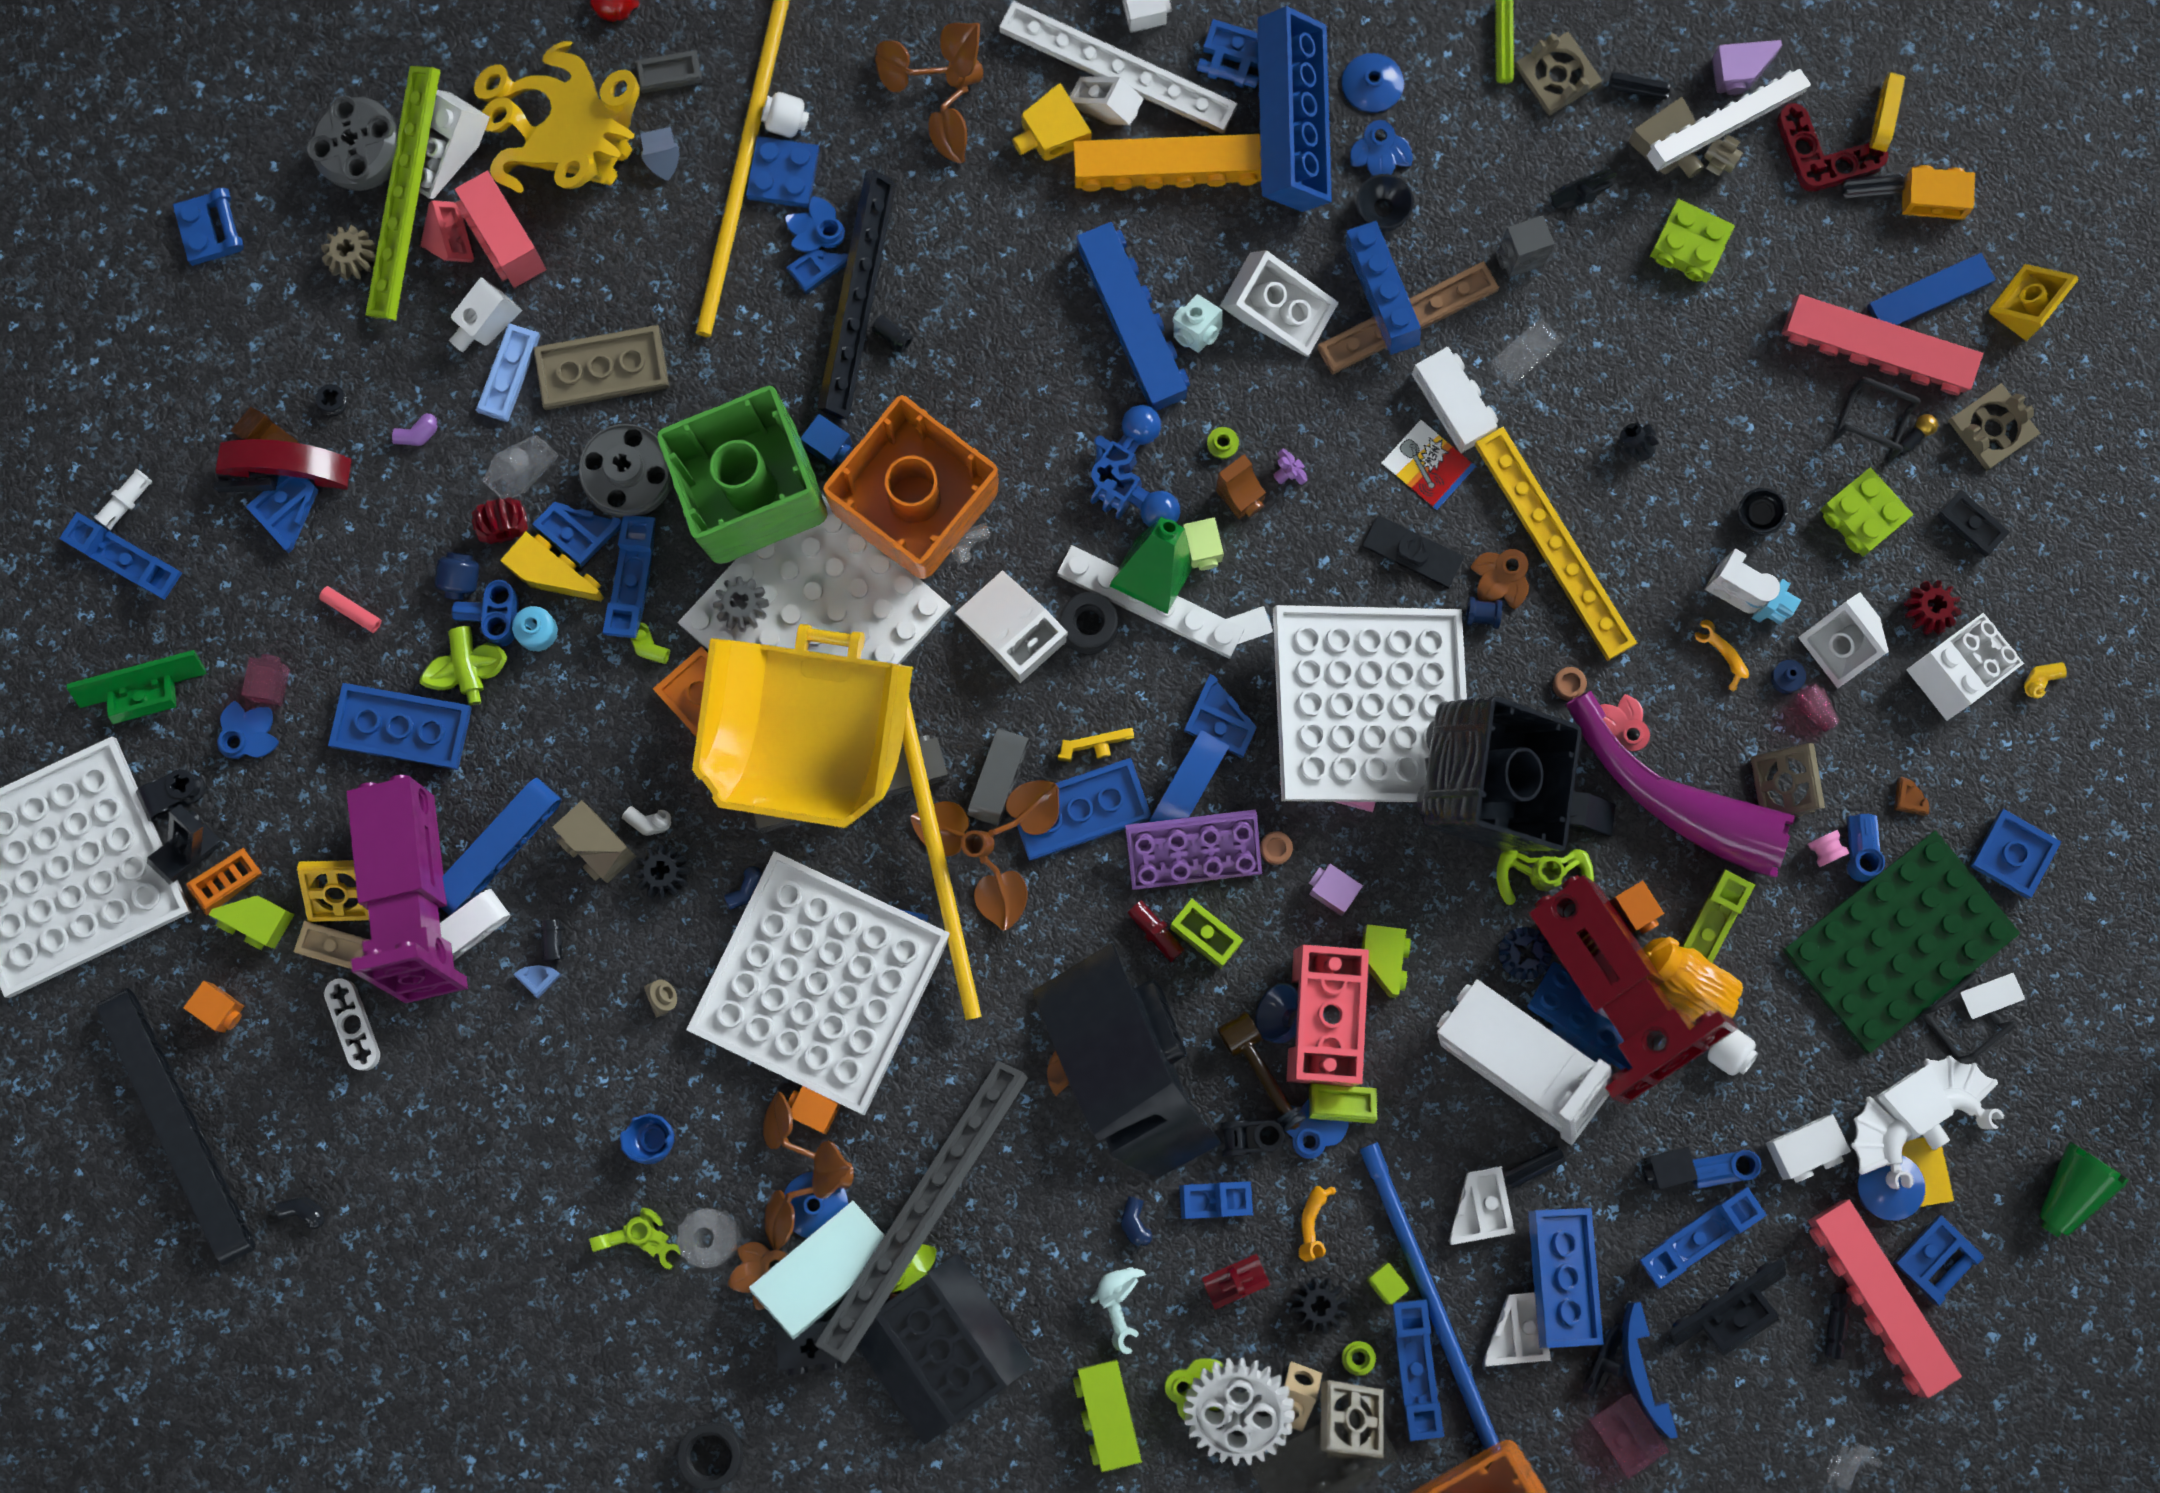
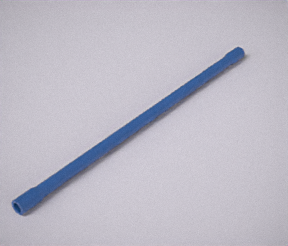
M1378 1142L1359 1149L1369 1175L1377 1187L1423 1300L1427 1299L1430 1319L1482 1446L1486 1450L1499 1442L1392 1183L1389 1168Z

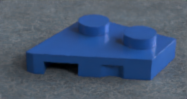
M1210 674L1184 732L1197 738L1202 730L1229 745L1230 747L1227 752L1243 758L1257 727L1241 711L1232 696L1226 693L1218 683L1217 678Z

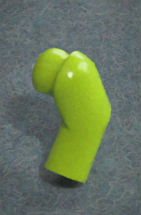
M641 622L636 638H630L636 654L640 657L666 664L670 656V649L655 645L649 627Z

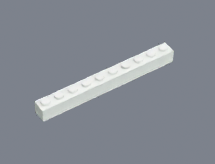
M1800 69L1793 73L1789 71L1780 80L1777 78L1768 83L1767 87L1761 86L1753 94L1742 96L1738 102H1730L1723 110H1715L1708 118H1705V116L1695 122V125L1691 126L1688 124L1679 133L1673 132L1668 135L1664 141H1656L1650 146L1651 150L1646 156L1655 169L1659 171L1802 95L1811 84Z

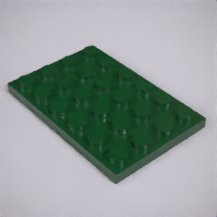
M1935 830L1782 950L1863 1051L1869 1054L1918 1016L1924 1008L1929 1007L1962 981L1965 975L1972 973L2021 933Z

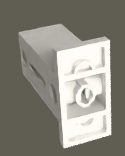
M1478 979L1472 986L1467 984L1457 997L1459 1004L1452 1013L1449 1010L1446 1011L1437 1024L1439 1028L1437 1033L1441 1047L1557 1129L1561 1134V1139L1572 1146L1610 1095L1605 1087L1611 1083V1066L1601 1059L1595 1063Z

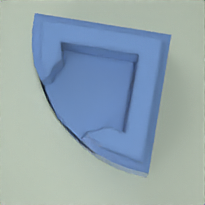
M543 965L524 967L513 974L536 998H539L561 976L555 969Z

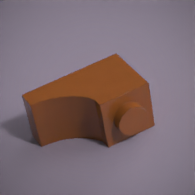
M1245 454L1218 474L1216 492L1238 519H1241L1246 514L1248 517H1251L1263 508L1262 502L1265 499L1266 492L1258 482L1252 468V463Z

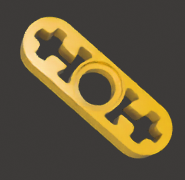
M1888 72L1884 80L1869 145L1872 149L1886 152L1889 148L1895 130L1905 76Z

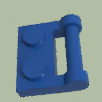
M218 188L211 191L210 194L173 204L187 260L192 266L238 253L244 249L242 238L238 237L229 205L231 197L227 188ZM217 207L225 240L221 243H218L210 213V208Z
M1937 1215L1893 1264L1923 1292L1929 1301L1939 1307L1946 1299L1944 1295L1973 1264L1977 1266L1984 1257L1942 1215ZM1959 1249L1963 1254L1962 1257L1934 1286L1929 1279Z

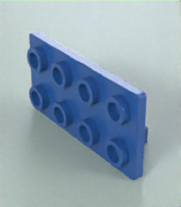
M1553 962L1527 1006L1528 1009L1551 1023L1552 1027L1549 1029L1551 1032L1595 1063L1601 1059L1606 1064L1610 1065L1612 1063L1621 1070L1624 1068L1631 1070L1632 1066L1618 1047L1624 1040L1610 1019L1593 1010L1567 969Z

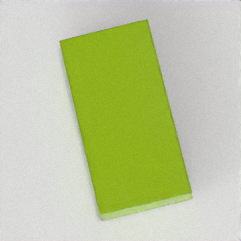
M1312 1083L1309 1087L1310 1119L1375 1124L1377 1121V1088Z

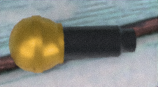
M1924 414L1917 418L1914 430L1900 443L1903 446V451L1900 453L1902 456L1910 452L1924 437L1936 432L1938 422L1933 415Z

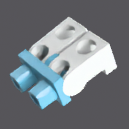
M1735 548L1719 563L1705 590L1746 613H1754L1752 619L1759 623L1769 618L1781 625L1786 618L1793 616L1801 599L1787 592L1791 583L1784 579L1778 582L1777 578L1768 573L1761 574L1742 563L1746 554Z

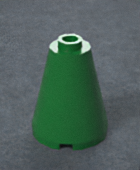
M2070 1141L2065 1147L2039 1217L2044 1220L2041 1227L2058 1238L2061 1233L2069 1236L2125 1187L2129 1179Z

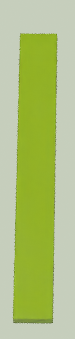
M410 66L397 136V147L391 169L366 309V316L388 320H396L441 71L434 67Z

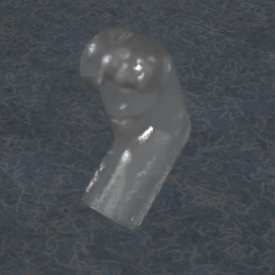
M987 523L971 527L954 547L951 554L955 556L957 563L970 561L972 558L970 550L973 544L991 538Z

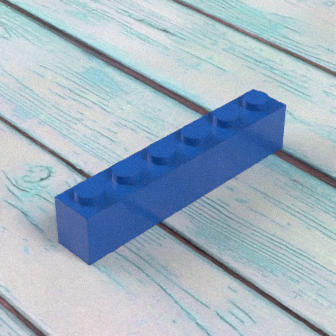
M1111 221L1077 235V249L1149 407L1158 411L1186 399L1187 387H1190V382L1185 370H1179L1174 359H1177V353L1171 341L1166 342L1162 334L1165 327L1159 313L1153 314L1149 304L1152 303V298L1146 285L1141 286L1136 277L1140 273L1134 258L1128 259L1124 248H1127V243L1121 230H1115Z

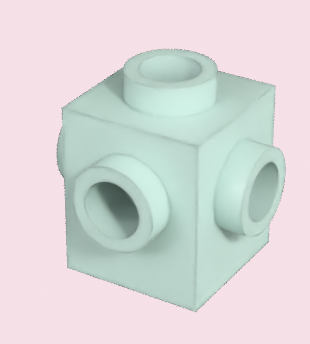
M1197 294L1185 307H1180L1174 314V338L1182 346L1190 347L1199 353L1207 344L1211 345L1216 340L1219 331L1222 329V309Z

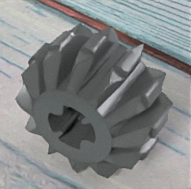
M741 576L736 578L735 586H732L729 580H725L724 585L727 591L716 590L715 594L721 600L713 603V608L720 611L716 616L718 621L723 622L727 620L726 627L729 630H732L738 623L740 632L746 631V623L749 622L754 629L757 628L758 624L755 618L765 619L767 615L762 608L769 606L768 599L762 598L766 593L764 588H755L756 582L754 579L748 580L744 586ZM741 599L747 607L741 610L735 602Z

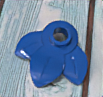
M1376 120L1370 123L1364 131V137L1355 142L1350 151L1351 166L1359 167L1367 164L1371 176L1379 174L1391 175L1395 164L1410 167L1413 160L1408 142L1404 138L1395 135L1392 125L1384 120ZM1377 130L1385 133L1384 141L1376 140L1375 132Z
M816 196L811 198L809 213L785 216L789 231L796 236L791 246L799 251L814 252L821 247L833 248L840 245L844 240L845 229L842 223L836 219L835 208L822 198ZM826 232H832L835 235L826 236L824 234Z
M233 701L223 710L220 718L223 731L218 736L217 746L224 756L237 759L246 754L259 758L276 749L279 741L271 734H268L273 723L271 708L259 707L245 712L238 702ZM239 738V746L231 748L230 742L232 739Z
M1308 1099L1302 1106L1301 1111H1299V1113H1302L1301 1116L1305 1115L1306 1119L1300 1123V1127L1297 1129H1290L1286 1132L1293 1137L1292 1144L1295 1152L1302 1158L1313 1159L1322 1154L1325 1146L1336 1145L1344 1138L1349 1122L1310 1119ZM1305 1136L1314 1138L1315 1145L1313 1148L1308 1149L1303 1145Z

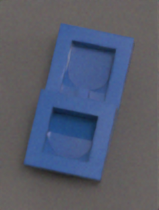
M1251 1181L1179 1186L1181 1219L1253 1215Z

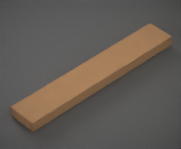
M1483 261L1411 297L1409 300L1422 330L1497 292L1499 286ZM1372 317L1318 344L1317 349L1333 375L1385 349L1387 346L1375 317Z

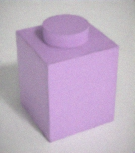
M1329 864L1326 870L1319 867L1310 880L1309 884L1314 888L1309 895L1340 916H1343L1363 885L1332 864Z

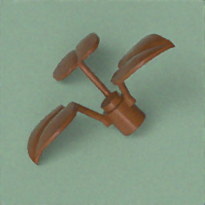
M955 22L943 28L940 36V47L944 58L950 61L947 67L908 68L910 63L909 52L901 43L893 40L880 42L875 49V61L880 80L888 90L892 92L905 90L908 85V75L946 73L947 82L951 86L958 88L940 106L941 112H933L930 115L929 134L934 146L944 157L956 163L966 162V123L963 116L953 108L948 109V107L959 96L968 92L967 86L979 83L983 78V68L977 60L980 23Z
M1036 780L1015 788L1007 799L1006 810L1016 819L988 832L974 830L965 834L969 826V818L963 807L950 801L934 804L945 856L957 855L962 849L970 857H979L980 862L993 871L995 876H985L978 882L974 891V899L982 915L1003 931L1010 929L1023 914L1027 903L1028 889L1026 882L1018 872L1007 871L1001 874L999 868L988 859V855L992 853L995 845L993 837L1016 827L1019 823L1023 831L1031 835L1044 834L1052 829L1059 816V787L1054 782ZM917 812L910 816L911 823L916 834L926 846L919 813Z
M782 1092L776 1093L766 1111L763 1123L765 1142L770 1149H778L782 1144L783 1147L814 1159L812 1187L789 1192L786 1196L783 1191L776 1190L769 1198L765 1209L764 1224L768 1241L774 1250H779L787 1243L794 1229L795 1212L790 1202L795 1197L814 1193L818 1199H826L837 1188L848 1189L854 1177L852 1164L843 1158L833 1142L824 1141L818 1147L816 1153L788 1141L787 1137L792 1131L793 1119L790 1106Z

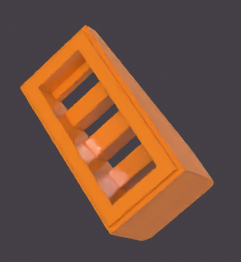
M242 848L189 881L186 885L203 912L209 915L212 909L225 904L259 878L262 872L245 849ZM239 861L248 872L245 876H242L235 866ZM229 870L237 881L231 884L224 873ZM217 878L225 887L221 891H219L216 885L213 883V881ZM206 886L213 894L209 899L202 891Z

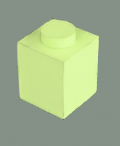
M1215 517L1183 524L1191 555V566L1193 568L1199 567V570L1202 571L1217 567L1218 562H1222L1224 553Z

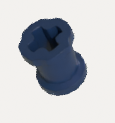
M1469 597L1466 610V625L1471 626L1473 623L1492 625L1493 629H1499L1502 617V600H1496L1493 603L1476 601L1475 597Z

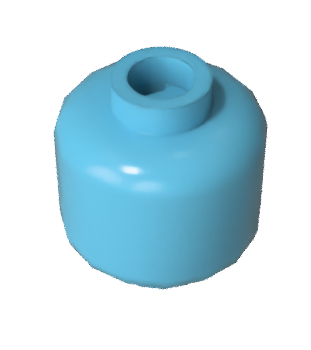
M530 606L523 608L516 614L512 624L514 637L524 648L530 651L545 650L557 638L558 628L556 621L547 610L541 607Z

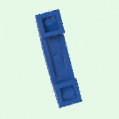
M76 512L59 538L98 563L163 600L167 598L182 575V572L132 545Z
M623 516L618 541L620 550L611 602L607 604L603 635L636 638L650 578L655 518L642 516Z
M1201 730L1149 822L1189 818L1230 746Z
M1745 1187L1685 1225L1649 1251L1639 1261L1656 1287L1660 1289L1685 1272L1686 1268L1734 1235L1742 1233L1767 1215L1750 1189Z
M1427 1299L1393 1303L1397 1360L1410 1441L1444 1437L1430 1341L1431 1329Z
M1630 1302L1627 1304L1622 1325L1623 1361L1630 1387L1641 1410L1651 1424L1664 1437L1676 1438L1678 1436L1669 1403L1662 1401L1654 1403L1637 1339L1650 1336L1641 1302Z

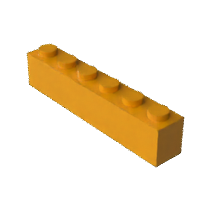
M1260 134L1074 141L1075 188H1082L1084 191L1093 192L1104 187L1128 190L1132 186L1159 189L1163 185L1189 188L1195 184H1208L1212 187H1219L1233 182H1239L1240 185L1245 186L1254 185L1262 181Z

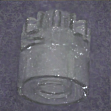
M700 1209L687 1214V1218L682 1224L678 1225V1238L675 1241L681 1251L680 1255L693 1266L704 1268L722 1266L735 1256L737 1248L740 1246L741 1235L736 1221L723 1211ZM707 1229H710L714 1234V1241L707 1248L702 1243V1234Z

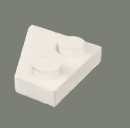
M1496 1167L1467 1173L1449 1238L1450 1245L1515 1233L1502 1168Z
M1535 1292L1507 1295L1484 1358V1366L1550 1361L1549 1348H1539Z

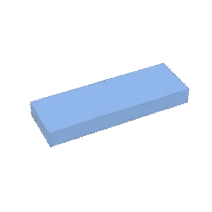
M508 324L476 408L479 414L504 422L509 421L534 355L533 347L537 346L540 339L538 332Z

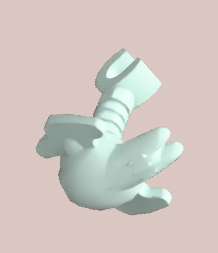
M1126 1268L1104 1275L1099 1281L1096 1292L1090 1298L1092 1304L1099 1300L1103 1308L1108 1307L1109 1317L1115 1331L1112 1336L1113 1346L1116 1350L1126 1354H1131L1132 1349L1124 1346L1125 1336L1130 1334L1137 1337L1139 1333L1127 1327L1119 1303L1127 1297L1137 1284V1278L1145 1275L1143 1270Z

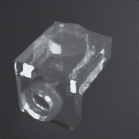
M1855 1443L1854 1448L1842 1445L1839 1455H1835L1829 1463L1827 1474L1830 1476L1827 1483L1849 1491L1861 1461L1877 1468L1881 1467L1882 1461L1874 1458L1875 1451L1864 1445Z

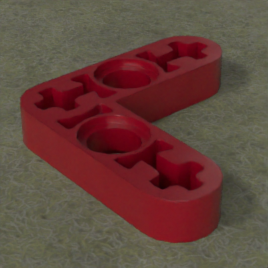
M1790 103L1778 115L1777 126L1797 180L1806 191H1819L1842 184L1846 179L1863 178L1876 174L1888 161V151L1882 152L1869 147L1870 143L1824 156L1805 107L1801 104ZM1789 114L1793 118H1799L1796 127L1793 121L1786 120ZM1797 129V132H1798V133L1795 134L1794 136H1791V135H1793V133H1794L1795 130ZM1802 140L1806 141L1811 146V153L1800 154L1795 148V143ZM1869 153L1873 157L1878 156L1879 159L1876 163L1873 160H1867L1859 167V161L1864 160ZM1838 160L1847 161L1851 166V172L1848 174L1838 172L1835 162ZM1827 167L1828 172L1822 174L1817 181H1815L1814 177L1808 178L1807 175L1811 170L1814 174L1824 172Z

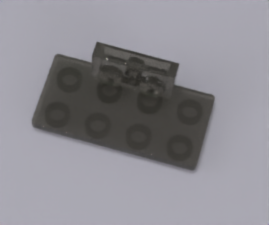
M1360 1400V1407L1369 1416L1365 1404ZM1351 1410L1348 1417L1349 1423L1354 1429H1358L1361 1424V1418L1355 1410ZM1320 1422L1287 1441L1284 1446L1280 1445L1277 1447L1275 1455L1269 1452L1266 1453L1265 1461L1262 1462L1259 1458L1252 1461L1249 1468L1263 1493H1348L1371 1480L1373 1473L1397 1460L1398 1455L1383 1430L1382 1459L1356 1458L1341 1460L1339 1457L1328 1458V1452L1321 1451ZM1334 1422V1430L1337 1436L1348 1445V1431L1344 1428L1343 1424ZM1366 1428L1360 1433V1445L1369 1436L1370 1428Z

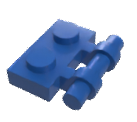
M1213 19L1203 52L1214 56L1212 62L1200 58L1197 71L1208 74L1207 77L1217 80L1219 77L1232 81L1234 86L1243 88L1245 85L1256 89L1259 76L1249 74L1248 72L1250 67L1258 69L1257 32ZM1223 59L1240 63L1239 69L1236 70L1223 66Z

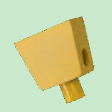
M1060 83L1022 114V126L1025 132L1012 139L1020 155L1036 147L1043 160H1050L1074 151V141H1090L1091 130Z

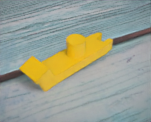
M1133 728L1072 741L1062 740L1058 760L1071 762L1073 752L1093 747L1095 748L1097 759L1111 756L1109 744L1133 739Z

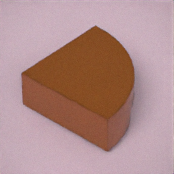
M1904 777L1898 778L1894 810L1924 816L1929 815V803L1922 791L1912 780Z
M1056 1051L1051 1056L1047 1068L1048 1083L1055 1096L1070 1084Z

